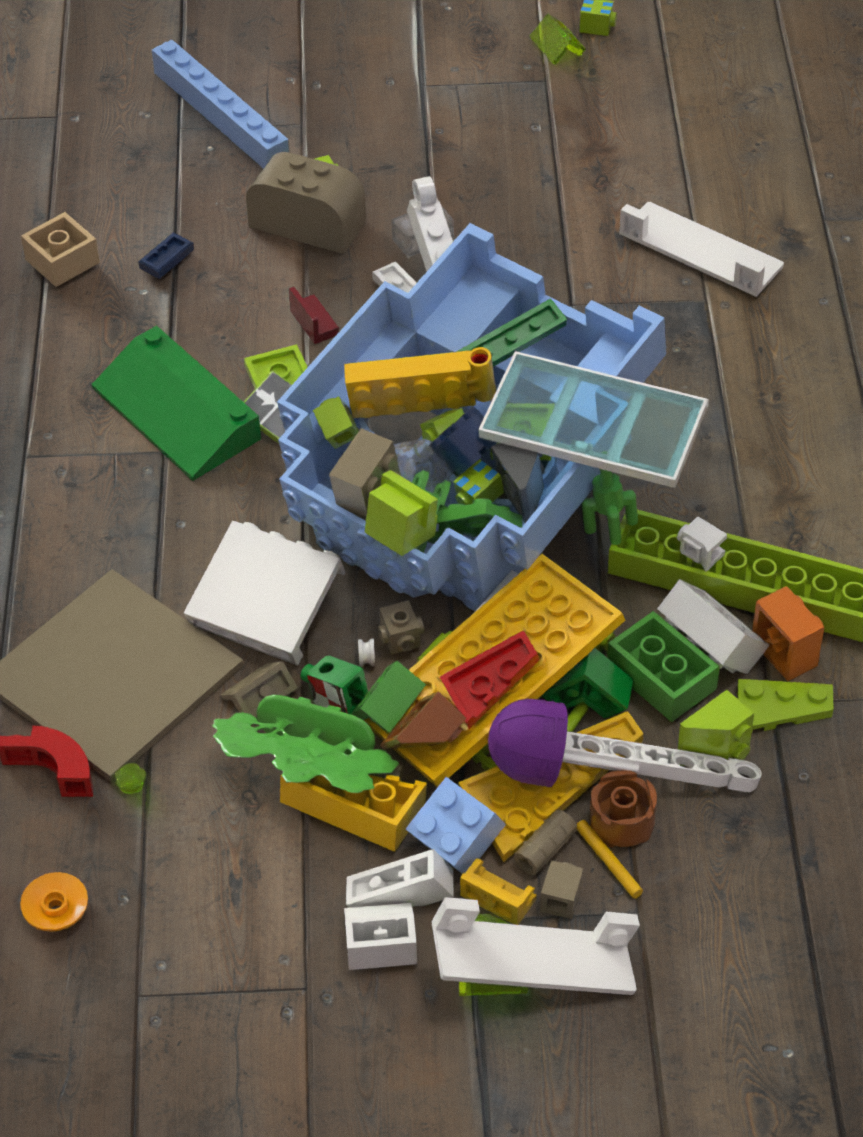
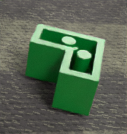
M594 648L542 694L541 697L546 701L564 703L566 709L584 702L605 719L628 709L634 679Z

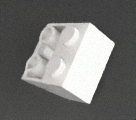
M411 903L344 908L349 970L417 964L416 933Z

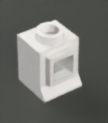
M696 517L689 525L685 524L678 532L677 539L681 541V553L696 563H700L706 572L725 555V550L719 547V545L727 539V534L700 517Z

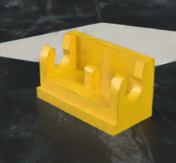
M475 859L468 870L460 877V896L466 899L478 900L480 907L514 925H519L537 900V895L533 893L535 888L528 885L523 890L490 873L482 866L483 860Z

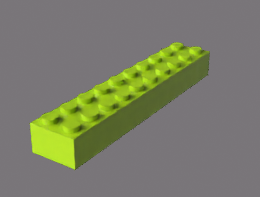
M637 509L638 523L631 526L626 523V514H624L620 523L622 542L618 545L611 544L609 549V574L672 590L680 579L706 591L720 604L755 613L757 600L787 586L795 595H798L803 600L804 605L813 615L820 618L824 625V632L863 642V569L726 533L727 539L719 545V547L725 550V555L706 572L700 563H696L680 551L681 541L677 539L678 532L685 524L689 525L690 523Z

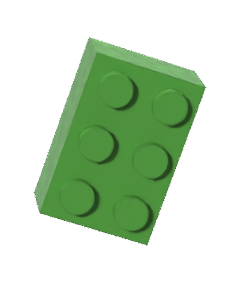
M654 611L608 643L607 658L634 679L632 688L671 722L717 690L720 666Z

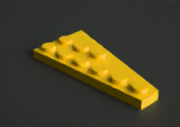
M628 711L577 732L635 743H642L644 733ZM585 749L588 752L596 753L592 750ZM562 762L556 782L552 787L516 781L496 766L458 782V786L496 813L506 824L492 842L499 856L505 862L521 848L524 841H527L534 834V831L555 810L563 811L604 776L609 769Z

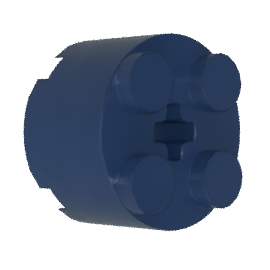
M474 406L429 444L432 451L456 477L470 468L488 449L490 450L492 446L498 443L479 438L478 429L484 416Z

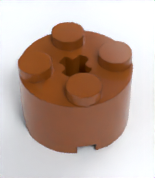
M617 770L602 776L600 782L593 787L590 801V825L607 847H630L647 842L650 839L655 825L657 793L653 784L647 779L644 781L637 777L635 772Z

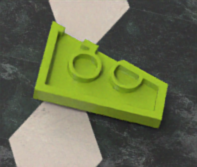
M738 679L737 699L754 712L753 730L763 728L764 731L776 729L778 724L788 722L801 724L830 718L833 715V684Z

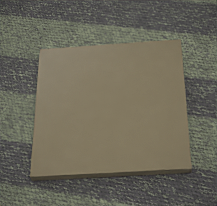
M111 569L0 660V700L35 726L53 728L70 736L85 752L89 766L112 783L237 673L244 664L242 658Z

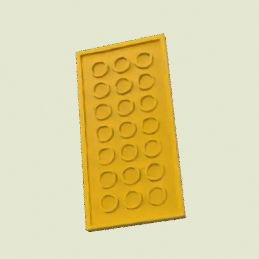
M541 554L528 570L524 569L409 669L426 686L395 727L420 699L438 691L457 709L440 676L523 630L535 648L540 660L470 729L463 722L460 725L463 729L462 732L451 743L446 741L433 746L394 750L438 788L445 777L449 778L488 743L490 727L497 714L503 708L518 700L538 699L626 621L623 613L544 554ZM369 718L364 720L383 741L389 735Z

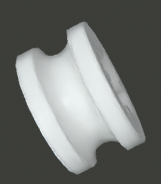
M374 638L368 642L358 639L360 667H364L366 663L375 666Z

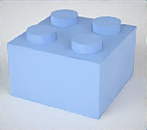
M445 777L406 827V830L430 850L434 849L448 864L463 874L475 859L481 858L506 824L496 813Z

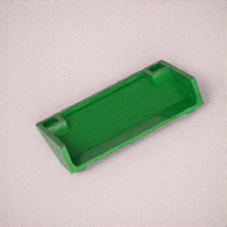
M157 325L135 337L92 383V388L192 481L261 440L259 415Z

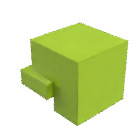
M389 470L382 474L381 486L369 493L364 533L397 554L404 556L435 536L438 515H436L438 499L394 471Z

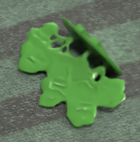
M273 694L265 697L259 703L256 711L257 718L249 713L241 712L233 714L229 719H215L212 725L218 730L213 737L221 745V749L226 756L251 758L263 754H272L276 757L272 764L277 770L283 771L282 777L286 783L309 782L315 776L322 775L334 787L350 793H361L363 790L374 789L373 779L368 774L392 773L399 764L398 761L392 760L391 755L387 751L374 749L375 735L371 727L363 719L341 712L339 707L329 705L326 708L312 704L310 699L303 697L294 699ZM253 724L260 725V726L255 727V728H254V727H251V725H253ZM263 729L266 733H258L257 730Z

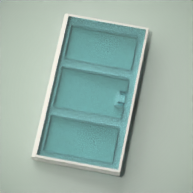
M515 351L478 429L479 438L675 488L709 406V399Z

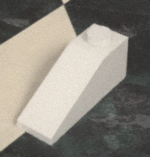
M434 849L347 877L346 905L349 908L411 903L412 906H425L444 900L445 897H454L453 868Z

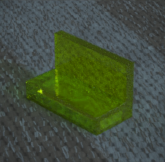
M548 13L530 34V38L555 65L567 50L578 56H581L586 50L563 22Z

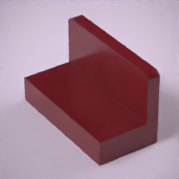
M295 287L289 288L290 311L314 344L333 338L339 333V327L314 294L302 298Z

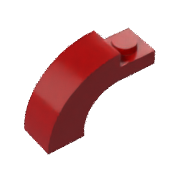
M32 726L31 736H0V759L2 765H39L49 768L57 774L61 797H93L94 789L88 759L81 746L67 734L49 727Z

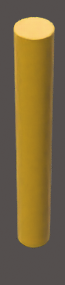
M586 820L579 821L577 823V831L630 896L633 899L638 898L643 893V889Z

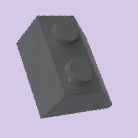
M522 431V432L519 433V434L526 435V433H525L524 431ZM498 443L491 447L495 470L501 475L505 494L518 514L522 515L524 523H526L536 511L544 489L542 475L545 474V469L539 459L542 454Z

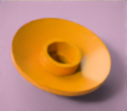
M62 872L44 874L33 880L25 888L20 901L22 915L36 929L50 932L60 931L69 928L81 919L88 906V894L84 884L73 875ZM54 906H61L57 909H51Z

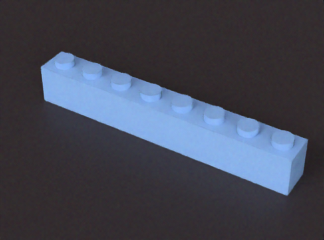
M170 40L151 49L154 73L262 168L266 166L276 153L289 152L288 138L176 42Z

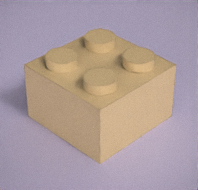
M66 212L21 235L25 260L55 287L100 263L96 238Z

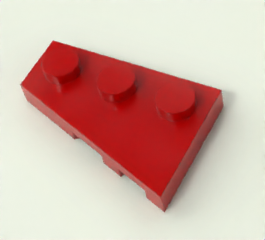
M523 630L441 675L440 679L458 711L466 717L464 722L468 729H470L540 658Z

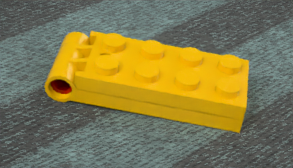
M477 347L470 351L344 364L345 385L353 418H370L372 416L390 414L399 415L418 411L429 412L446 408L458 409L465 406H475L476 400L480 402L490 401L496 393L492 356L490 351L484 347Z

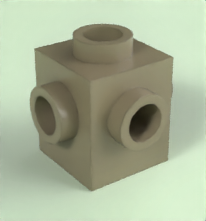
M409 600L379 608V638L382 644L387 643L391 655L421 647L420 634L424 633V625L420 615L415 616Z

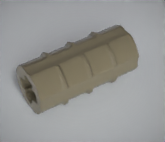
M555 810L534 831V834L527 841H524L521 848L514 854L516 864L529 875H536L544 866L548 865L549 860L558 854L561 847L568 843V840L577 831L575 820L564 811Z

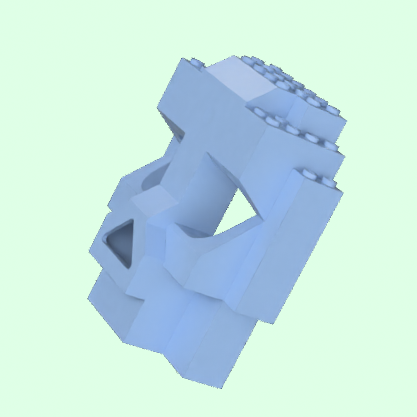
M469 223L408 293L384 281L277 401L280 418L285 429V433L278 439L286 466V472L279 480L289 515L296 521H304L313 527L316 543L321 549L338 554L343 561L351 566H359L373 579L380 578L387 582L396 592H404L411 597H417L428 593L435 595L440 590L448 597L454 596L463 601L473 611L478 609L511 570L519 574L524 568L527 570L592 491V481L597 475H600L599 468L553 456L551 460H540L545 469V474L542 475L544 489L536 511L526 523L522 520V528L495 515L478 536L461 535L447 528L435 544L427 542L424 553L413 549L404 556H401L364 533L366 524L364 519L336 504L329 474L352 441L334 449L326 440L313 410L319 407L323 401L339 396L352 414L345 385L344 364L456 352L550 299L551 297L545 295L544 278L542 275L496 253L494 235ZM551 298L568 319L567 325L521 351V353L643 383L666 355L664 317L640 305L633 312V320L593 300L585 307V314ZM512 357L493 367L496 391ZM523 369L508 403L512 405H555L556 407L568 379ZM581 383L555 443L569 446L572 449L574 443L579 442L593 446L592 453H609L629 405L626 403L632 395ZM476 400L474 407L485 417L491 400L487 402ZM465 406L460 408H462L465 413L472 406ZM437 409L431 410L429 412H432L436 415H440L448 410L453 409ZM353 418L359 430L362 428L374 433L367 426L368 418ZM422 436L409 451L394 444L401 476L412 483L417 473L423 470L429 472L425 490L433 493L437 483L430 476L443 462L434 452L430 451L429 447L424 443ZM630 436V439H629V441H628V443H627V446H628L629 443L632 441V440H631V436ZM488 449L480 459L495 470L494 460H491L490 450ZM454 474L446 480L451 483L444 505L446 507L451 504H458L455 499L456 492L453 483L458 477ZM497 498L492 503L497 506H507L510 508V511L518 514L509 499ZM439 524L436 525V531H439Z

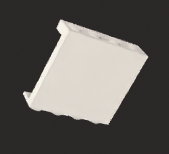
M232 521L188 603L184 615L188 622L198 629L298 666L303 657L299 647L336 574L344 575L346 571L340 557L331 551L324 550L321 552L315 550L303 541L292 542L278 532L271 531L267 533L261 531L256 525L249 522L242 524Z

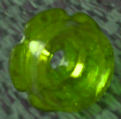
M128 763L115 772V779H117L115 783L125 793H136L144 786L146 772L143 768L140 769L138 764Z

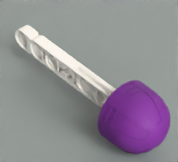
M538 699L515 701L497 714L489 731V751L499 769L516 781L538 786L552 787L559 775L562 762L615 771L626 770L639 775L713 787L727 786L728 789L743 792L754 791L762 775L757 765L744 760L732 758L726 760L720 756L568 732L566 706L564 703ZM585 749L592 750L596 753L588 752ZM616 754L623 755V756H625V757H627V758L619 757V756L616 755ZM678 764L685 765V766H687L688 768L682 767V766H680V765H678Z

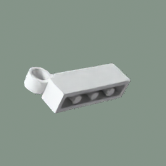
M430 176L412 181L415 199L409 201L407 208L426 271L431 268L453 243L440 201L436 197L433 180Z

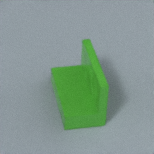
M395 661L387 666L351 714L363 720L369 718L389 734L426 684L400 662Z

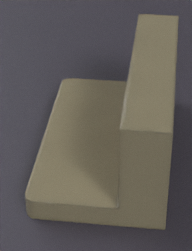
M283 661L268 662L220 694L223 700H232L239 713H249L256 717L258 705L265 697L273 694L287 696L298 687Z

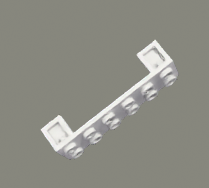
M647 202L640 210L628 204L621 209L619 234L756 297L784 266L783 261L652 202Z
M445 897L431 921L442 980L633 995L637 990L627 944L640 926L637 914L605 912L594 931L475 921L480 912L478 900Z

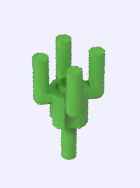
M601 453L600 455L608 456V453ZM599 469L600 475H597L592 481L594 497L586 498L582 502L584 530L587 534L596 532L595 512L597 511L607 517L610 543L618 545L622 542L619 512L624 506L626 523L631 526L638 523L636 493L633 490L623 491L620 476Z

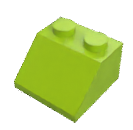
M726 690L680 723L677 750L720 756L726 760L729 758L743 760L750 752L754 712Z

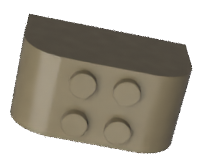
M279 152L273 155L246 193L249 227L341 254L347 251L366 222L364 188L360 180L351 171L337 165L290 152Z

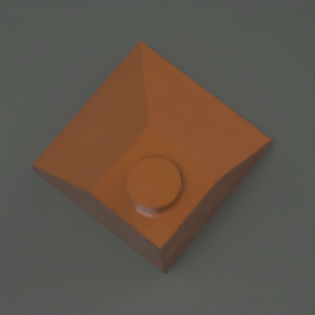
M438 691L420 699L379 746L387 750L433 746L446 741L451 743L462 732L463 729L460 725L466 717Z

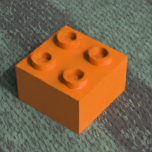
M787 586L757 600L752 631L769 644V647L763 654L787 681H790L817 667L824 633V625L820 618L813 615L804 605L803 600L798 595H795Z

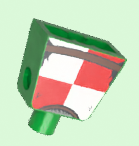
M325 656L315 666L312 664L305 665L300 674L301 680L309 684L315 705L326 708L329 705L339 707L341 712L351 714L368 692L363 668L332 656Z

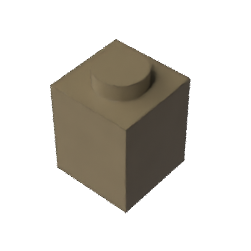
M551 860L541 891L540 912L573 919L583 887L584 868L577 867L569 862L560 863Z

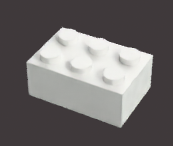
M680 579L657 608L666 616L664 618L666 622L677 631L680 629L696 647L702 648L709 653L708 657L717 663L721 669L724 667L731 673L737 670L748 674L769 647L767 642L706 591Z

